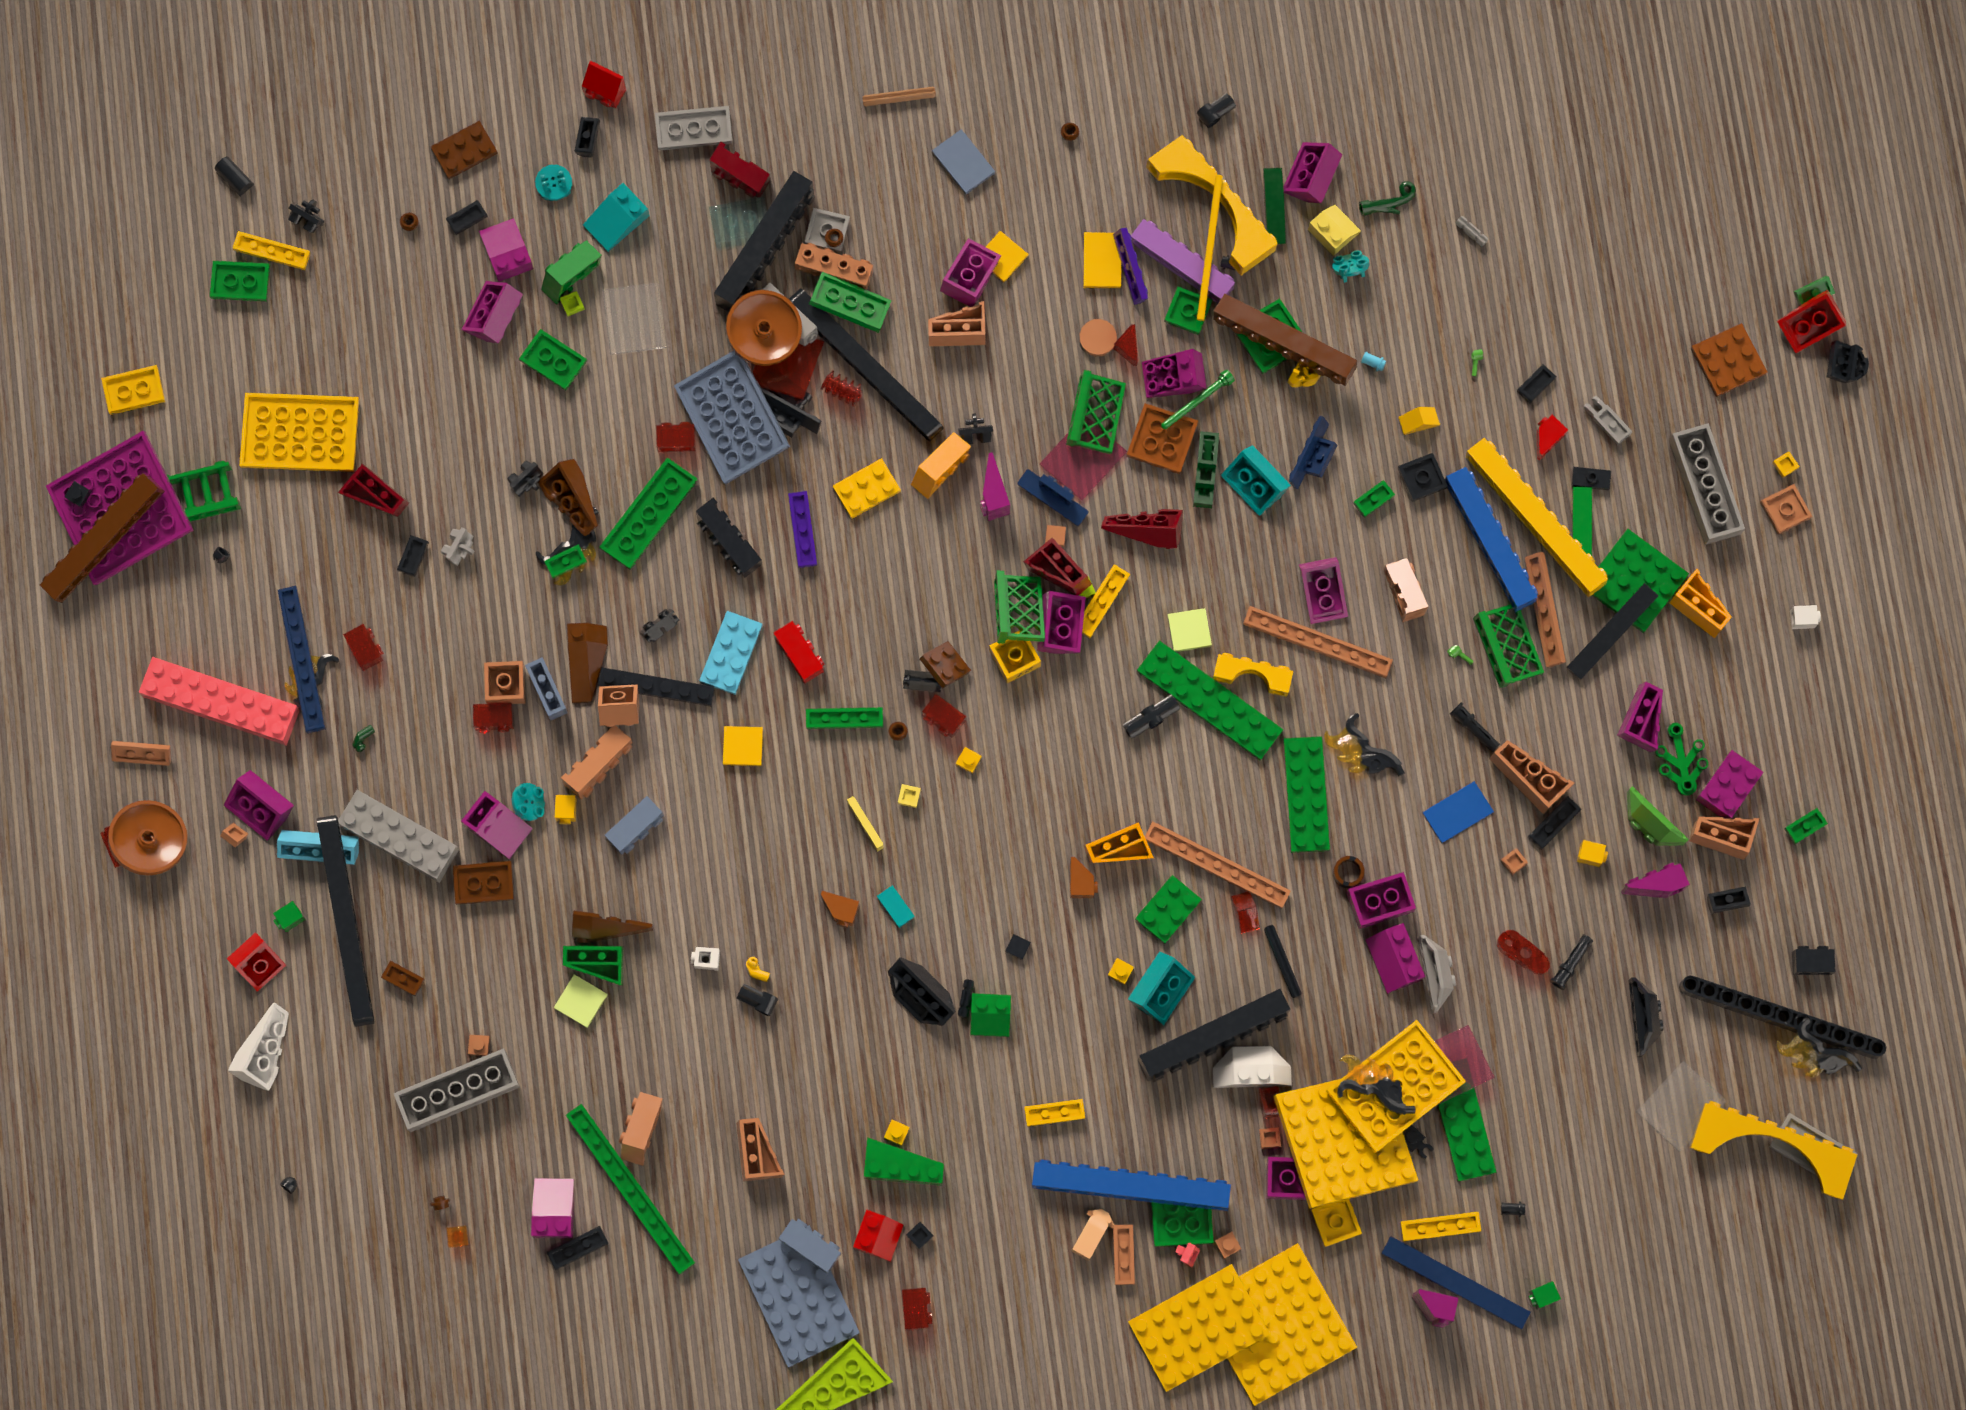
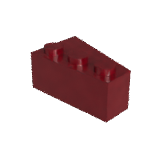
M720 142L709 159L712 175L719 180L724 179L728 181L729 185L736 189H743L748 196L760 199L771 181L770 174L750 161L748 163L739 158L740 154L738 152L731 153L724 148L726 144Z
M361 464L338 492L345 497L398 517L409 504L404 497L364 464Z
M1053 537L1023 561L1028 571L1074 595L1079 596L1092 585L1088 576Z

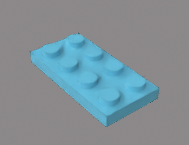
M727 611L699 681L736 695L763 624Z

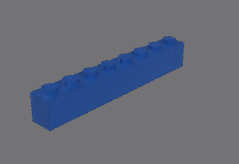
M1464 467L1447 475L1445 478L1447 488L1514 611L1517 612L1535 603L1538 598V591L1534 585L1531 586L1527 571L1521 568L1519 556L1516 552L1513 553L1510 548L1511 542L1507 536L1504 537L1499 520H1495L1493 517V509L1489 503L1486 504L1482 489L1476 486V479L1472 471H1468L1467 467Z

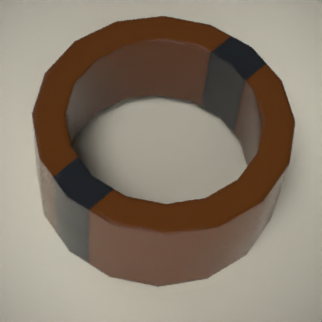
M1354 856L1340 858L1333 869L1335 882L1343 888L1356 887L1364 877L1365 869L1363 863ZM1344 862H1352L1359 868L1360 876L1356 881L1346 882L1339 877L1338 867Z

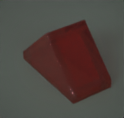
M1135 324L1129 326L1114 343L1113 348L1133 366L1138 364Z
M1245 892L1231 896L1241 933L1260 929L1257 908L1251 893Z
M1278 1086L1259 1089L1263 1119L1280 1117L1274 1100V1096L1280 1094Z

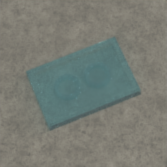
M764 197L709 207L716 244L751 237L767 212Z

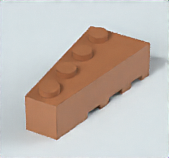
M616 725L612 726L597 741V747L590 748L585 753L584 760L582 762L577 761L572 766L570 774L567 775L565 773L561 777L564 786L581 800L584 797H589L594 790L595 784L597 782L600 784L607 776L605 773L610 768L614 769L619 763L618 759L622 754L626 755L631 750L632 739Z
M1508 740L1489 758L1543 814L1575 784L1573 781L1562 777L1557 771H1553L1543 765L1544 763L1540 760H1535L1529 756V753Z

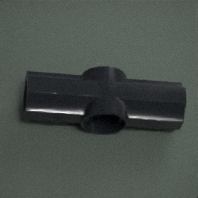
M1170 695L1156 705L1152 704L1143 709L1138 716L1123 724V727L1128 736L1133 739L1144 731L1151 730L1160 725L1164 719L1179 711L1180 706L1176 699Z

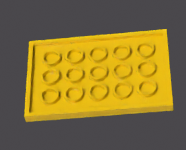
M245 393L239 466L241 468L354 472L359 397Z
M1416 1020L1327 1089L1326 1092L1374 1153H1376L1466 1081L1418 1020ZM1384 1077L1389 1078L1392 1082L1399 1080L1402 1087L1403 1104L1415 1106L1416 1111L1415 1114H1396L1385 1108L1375 1094L1367 1096L1351 1089H1345L1343 1096L1338 1098L1337 1089L1342 1081L1348 1079L1356 1081L1359 1085L1375 1084L1379 1080H1383Z
M1232 1264L1128 1321L1166 1392L1271 1335Z

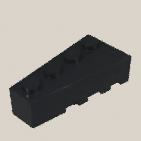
M713 497L696 510L697 525L702 532L706 531L710 535L708 539L715 547L717 545L722 550L720 553L723 558L733 563L732 568L736 574H742L746 578L762 565V559L746 539H742L743 536L735 525L731 526V521L725 511L718 510V502Z

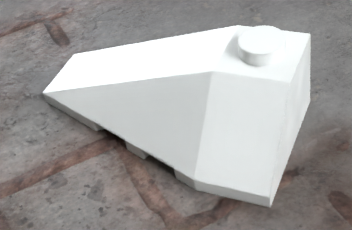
M273 1003L236 1053L228 1071L244 1082L269 1091L278 1074L279 1067H277L278 1056L282 1052L280 1045L282 1037L285 1036L289 1013L276 1003Z

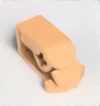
M1103 1209L1088 1211L1087 1215L1090 1216V1219L1072 1249L1073 1253L1088 1261L1092 1257L1108 1227L1113 1229L1114 1223L1110 1214Z

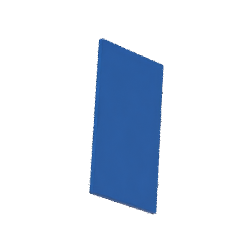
M1474 781L1422 813L1441 843L1483 818L1485 819L1494 811Z

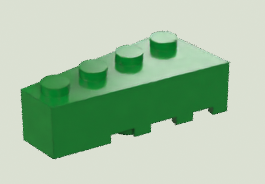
M867 1137L864 1179L942 1186L943 1163Z

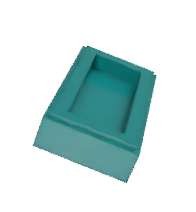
M893 885L877 895L878 900L898 928L915 918Z

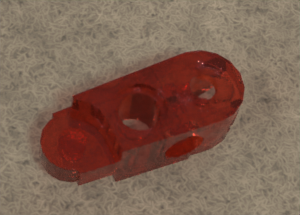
M1507 930L1498 937V950L1523 968H1527L1536 975L1545 974L1549 970L1550 962L1548 957L1544 955L1545 953L1517 931ZM1510 940L1512 945H1507L1505 941ZM1522 949L1527 950L1530 957L1523 958L1520 951Z

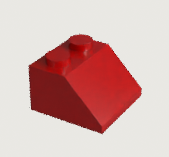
M590 60L582 83L584 95L589 99L593 100L595 98L606 107L616 108L626 91L624 77Z
M256 932L226 958L257 992L286 966Z
M866 1209L853 1249L891 1262L904 1224Z

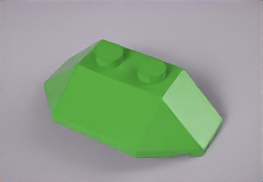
M1633 786L1627 791L1628 820L1631 821L1630 825L1635 830H1640L1650 844L1654 843L1656 846H1683L1689 840Z

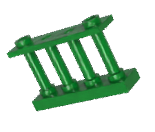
M218 461L212 466L172 476L167 475L171 485L182 484L187 506L184 511L190 522L241 509L238 498L231 496L226 475L227 471L232 470L229 462ZM219 474L224 496L223 501H213L207 476ZM200 478L205 499L204 505L199 507L194 506L189 485L190 480Z

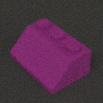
M1303 142L1283 186L1284 193L1308 203H1322L1343 154L1330 143Z
M486 281L461 330L486 342L499 343L504 336L507 325L512 320L515 309L520 304L523 294L508 283Z
M1048 591L1042 596L1045 640L1044 642H1038L1037 651L1053 654L1080 653L1086 597Z
M251 770L236 779L224 803L227 809L267 841L286 821L294 807L291 802Z
M1404 923L1388 928L1365 940L1387 994L1420 982L1425 978Z
M1418 1289L1413 1293V1300L1426 1320L1432 1322V1326L1443 1328L1454 1322L1458 1303L1457 1297Z

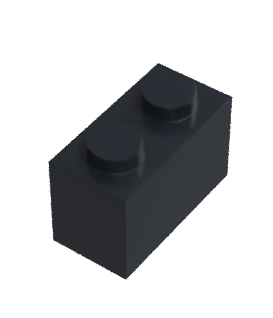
M1798 946L1792 952L1793 975L1834 974L1836 972L1835 949H1829V946H1817V949H1809V946Z

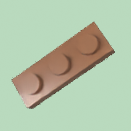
M112 741V761L167 766L171 763L170 745Z
M1113 1225L1115 1285H1135L1133 1225Z

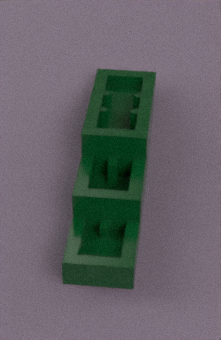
M1263 168L1266 231L1276 238L1278 244H1286L1282 168Z
M1200 431L1193 507L1212 509L1219 433Z

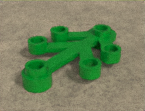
M1672 723L1667 729V734L1674 740L1677 758L1667 752V748L1663 745H1659L1658 749H1663L1664 754L1661 755L1658 753V750H1655V755L1678 768L1681 777L1672 772L1668 764H1662L1658 772L1661 776H1666L1675 782L1678 791L1682 795L1689 796L1697 789L1696 779L1709 765L1706 758H1700L1696 762V768L1689 776L1688 767L1698 752L1704 749L1705 743L1701 739L1695 740L1692 744V749L1685 757L1681 739L1684 731L1683 727L1679 723ZM1673 727H1677L1679 733H1675ZM1695 743H1700L1702 748L1698 749ZM1700 761L1705 762L1706 766H1705V767H1701V766L1699 765V762H1700ZM1662 767H1666L1668 769V773H1663L1661 770ZM1684 783H1689L1690 789L1685 788Z

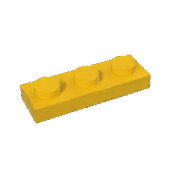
M1083 1099L1024 1107L1027 1127L1085 1119Z

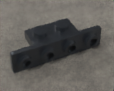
M760 387L784 434L792 438L800 426L815 434L819 432L822 422L820 419Z

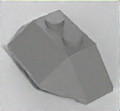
M1420 935L1418 940L1431 1012L1436 1014L1453 991V986H1456L1455 976L1451 975L1450 971L1452 959L1451 956L1447 955L1445 949L1427 936Z

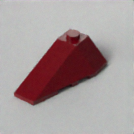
M1161 509L1156 514H1147V511L1140 512L1136 516H1131L1130 514L1105 516L1101 529L1158 548L1173 549L1178 547L1181 539L1183 510Z

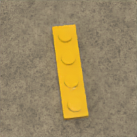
M240 231L237 233L232 248L233 251L301 270L306 269L311 254L310 251Z
M1115 564L1084 611L1082 634L1088 638L1092 637L1130 577V573Z
M1479 1212L1400 1222L1403 1242L1481 1232Z

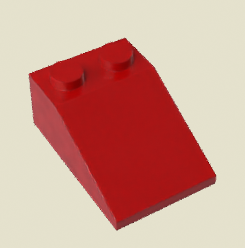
M1828 290L1811 298L1777 320L1795 353L1846 326V320Z

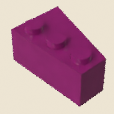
M1648 682L1638 686L1617 734L1618 737L1650 753L1658 750L1657 740L1658 732L1660 731L1659 717L1662 708V689Z

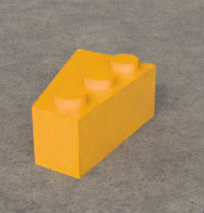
M953 432L918 466L911 486L929 499L948 476L957 470L960 463L963 464L969 458L968 452L971 446Z
M1696 569L1670 601V604L1715 638L1731 619V615L1719 598L1714 596L1710 590L1711 587L1708 583L1704 582L1699 575V570Z
M1139 822L1083 846L1090 863L1154 858Z

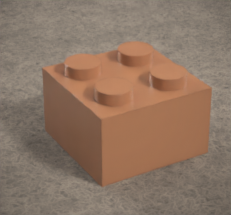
M523 661L484 663L485 701L487 705L526 703L525 665Z
M638 685L599 687L598 712L600 726L612 727L614 725L631 726L639 724Z

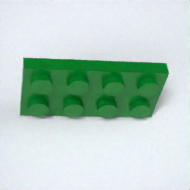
M822 272L809 305L879 333L892 300Z

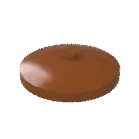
M769 290L753 291L739 298L730 309L726 321V335L730 346L738 356L755 365L767 366L784 361L795 351L802 334L801 318L794 304L782 294Z
M137 801L125 806L115 815L109 828L108 844L114 859L128 871L139 875H157L170 870L180 861L187 845V830L182 818L171 807L157 801Z

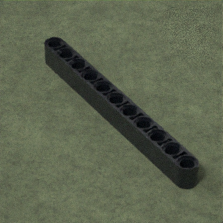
M800 288L789 298L794 306L817 326L818 335L926 440L930 442L944 429L942 424L826 311L809 305L811 297L803 289Z
M337 815L317 818V827L354 1027L371 1025L375 1023L338 817Z
M1687 976L1679 984L1681 993L1686 996L1797 1033V1020L1808 1018L1810 1023L1806 1025V1031L1821 1042L1871 1059L1879 1058L1886 1052V1044L1881 1039L1696 976ZM1686 981H1690L1693 983V990H1689L1685 987ZM1705 987L1712 990V996L1704 994ZM1723 994H1728L1731 997L1730 1003H1726L1723 1000ZM1742 1000L1748 1001L1749 1009H1744L1741 1006ZM1761 1006L1767 1008L1768 1015L1760 1013ZM1779 1013L1786 1015V1022L1780 1021L1778 1018ZM1816 1025H1820L1824 1029L1822 1035L1816 1032ZM1835 1032L1842 1034V1041L1835 1039ZM1854 1038H1858L1861 1041L1860 1047H1856L1853 1044ZM1873 1044L1879 1047V1054L1872 1051Z

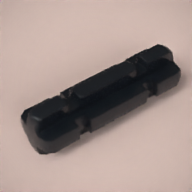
M964 980V990H962L959 1005L961 1007L958 1010L959 1017H968V1007H970L973 992L971 990L974 987L973 980Z

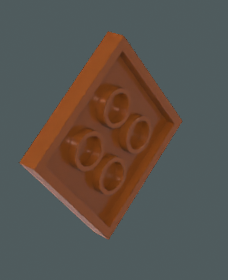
M1742 323L1691 346V350L1716 397L1767 374V370Z
M1144 403L1126 457L1180 474L1198 420L1183 416L1168 429L1164 430L1161 424L1175 413Z

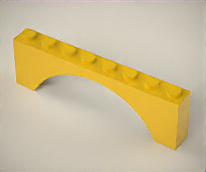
M1183 135L1148 159L1146 168L1157 181H1186L1204 188L1213 195L1217 171L1214 167L1208 165L1204 156L1194 149L1192 142ZM1222 180L1220 202L1231 218L1235 233V245L1229 263L1242 276L1274 253L1278 243L1276 238L1265 230L1263 223L1253 216L1251 209L1245 207L1240 197L1229 189L1228 183Z
M1710 1101L1709 1104L1704 1103L1690 1149L1709 1155L1718 1146L1736 1137L1745 1135L1773 1137L1791 1145L1809 1161L1818 1177L1822 1194L1843 1200L1858 1155L1853 1153L1854 1149L1842 1146L1841 1149L1834 1147V1142L1824 1139L1823 1142L1815 1140V1136L1804 1133L1803 1136L1796 1134L1797 1130L1785 1126V1129L1778 1128V1124L1766 1120V1123L1758 1121L1759 1117L1751 1114H1747V1117L1740 1115V1111L1734 1108L1722 1109L1720 1108L1721 1104Z

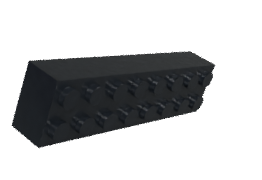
M795 171L792 172L715 290L714 297L717 306L730 312V309L739 298L755 291V284L763 279L765 275L764 270L774 262V255L777 250L780 251L783 248L786 236H790L795 229L794 224L797 220L800 221L802 219L807 204L811 205L815 198L813 181Z
M1281 989L1275 990L1139 1055L1138 1062L1147 1081H1159L1164 1078L1165 1073L1170 1071L1173 1074L1181 1070L1182 1065L1186 1063L1192 1065L1198 1062L1203 1055L1209 1057L1215 1054L1221 1046L1224 1049L1228 1048L1238 1038L1244 1040L1252 1036L1251 1034L1255 1030L1261 1032L1269 1028L1270 1023L1274 1021L1277 1024L1286 1020L1291 1009Z

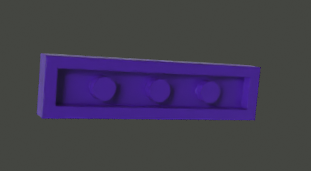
M1127 227L1121 228L1113 234L1133 303L1137 305L1148 299V290L1144 286L1142 271L1137 263V254L1131 243L1132 237L1128 233Z
M807 491L788 493L798 568L817 566Z

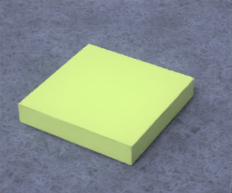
M1205 608L1167 615L1173 650L1175 652L1212 646Z
M574 974L554 1009L588 1028L608 994Z

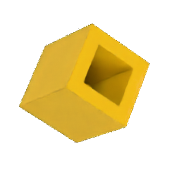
M556 795L555 820L559 821V824L569 825L571 822H576L577 799L575 795Z
M1583 840L1580 844L1577 862L1600 867L1602 862L1605 863L1608 851H1605L1606 845Z

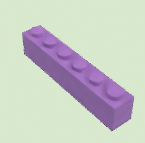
M1143 219L1132 233L1131 243L1201 291L1204 268L1202 256L1189 251L1188 247L1182 242L1178 243L1173 240V237L1168 232L1160 231L1152 221L1147 222ZM1212 264L1207 296L1216 303H1219L1224 294L1229 295L1232 292L1235 282L1231 276L1222 274Z

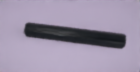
M1269 925L1264 928L1265 934L1291 997L1297 998L1302 995V992L1274 925Z

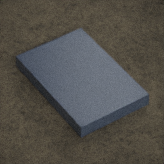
M962 129L932 150L933 155L965 195L995 174V170Z

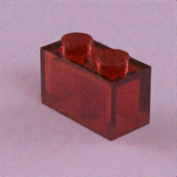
M666 422L656 425L658 453L696 451L694 424L681 422L679 425H672V423Z
M362 624L343 634L363 671L383 661L381 655L384 652L379 643L377 645L374 644L372 639L375 636L370 627L366 629L365 625Z
M937 694L934 695L922 711L923 720L930 726L933 724L939 728L938 731L945 737L949 735L953 738L966 722V716Z
M512 703L473 704V727L475 731L479 733H489L490 730L509 732V729H514V709Z
M926 1288L903 1289L905 1331L929 1329L928 1324H932V1313L927 1312V1304H931L930 1292H926Z

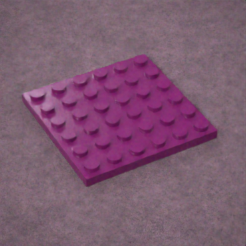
M145 431L139 432L46 485L74 545H77L82 535L86 531H90L95 521L107 512V508L120 498V494L133 484V480L142 473L149 475L165 491L88 574L93 585L100 584L194 531ZM74 481L92 491L83 508L65 498Z

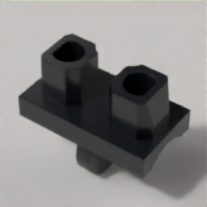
M312 199L308 203L304 200L301 205L306 207L305 209L297 204H290L288 209L291 212L288 220L299 224L302 217H304L307 221L303 228L310 233H314L319 225L323 226L325 220L312 213L318 214L320 212V209L316 207L317 201Z
M973 413L972 419L965 420L966 425H973V427L958 428V432L961 438L968 444H973L972 434L980 433L981 443L991 442L993 426H977V424L984 423V418H977L976 413Z
M525 461L521 464L520 469L523 472L519 476L513 473L507 478L510 487L518 497L525 491L528 492L531 488L535 491L539 489L536 483L541 480L540 477L544 473L535 462Z

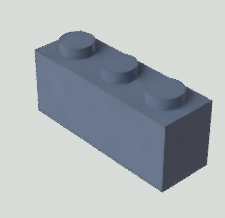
M543 657L526 664L525 667L550 721L567 714L566 707Z
M646 796L604 836L621 855L624 852L627 854L635 847L634 843L638 839L643 840L649 834L648 830L653 826L657 827L663 821L662 817L664 814Z
M792 1219L780 1235L779 1240L828 1274L841 1256V1252L838 1251L840 1247L831 1241L829 1244L822 1240L823 1235L816 1230L811 1232L806 1229L808 1225L800 1219H797V1221Z

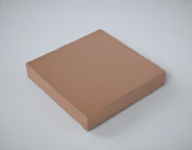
M1794 484L1760 501L1778 535L1813 517Z

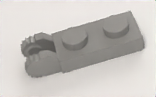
M1594 396L1592 398L1593 403L1601 410L1597 413L1588 403L1584 405V409L1618 446L1632 434V430L1608 405H1605L1599 397Z

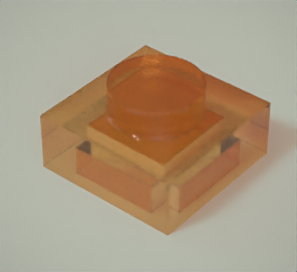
M466 1225L447 1228L449 1248L469 1246Z

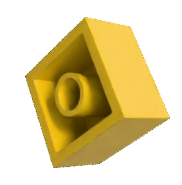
M1006 640L1005 644L995 642L989 645V651L1007 684L1041 667V660L1030 641Z

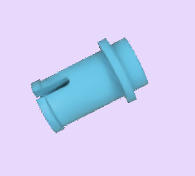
M1365 352L1361 363L1375 368L1376 371H1383L1386 365L1383 357L1379 358L1368 352Z

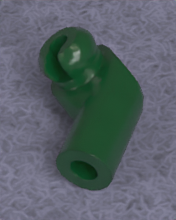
M371 725L357 732L352 743L353 749H356L357 752L365 750L364 740L375 733Z

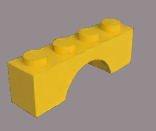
M1229 653L1218 654L1213 675L1214 680L1232 684L1240 675L1254 674L1264 680L1268 693L1288 696L1293 671L1289 667H1274L1264 661L1256 663L1247 657L1238 659Z

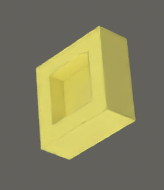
M902 784L898 804L917 808L921 788Z

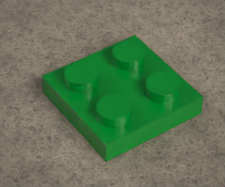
M1177 287L1164 322L1199 335L1213 300L1207 298L1204 321L1197 320L1200 295Z

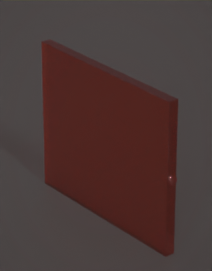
M815 339L806 346L798 343L795 351L784 361L767 366L755 365L753 375L758 385L775 392L804 399L824 341Z

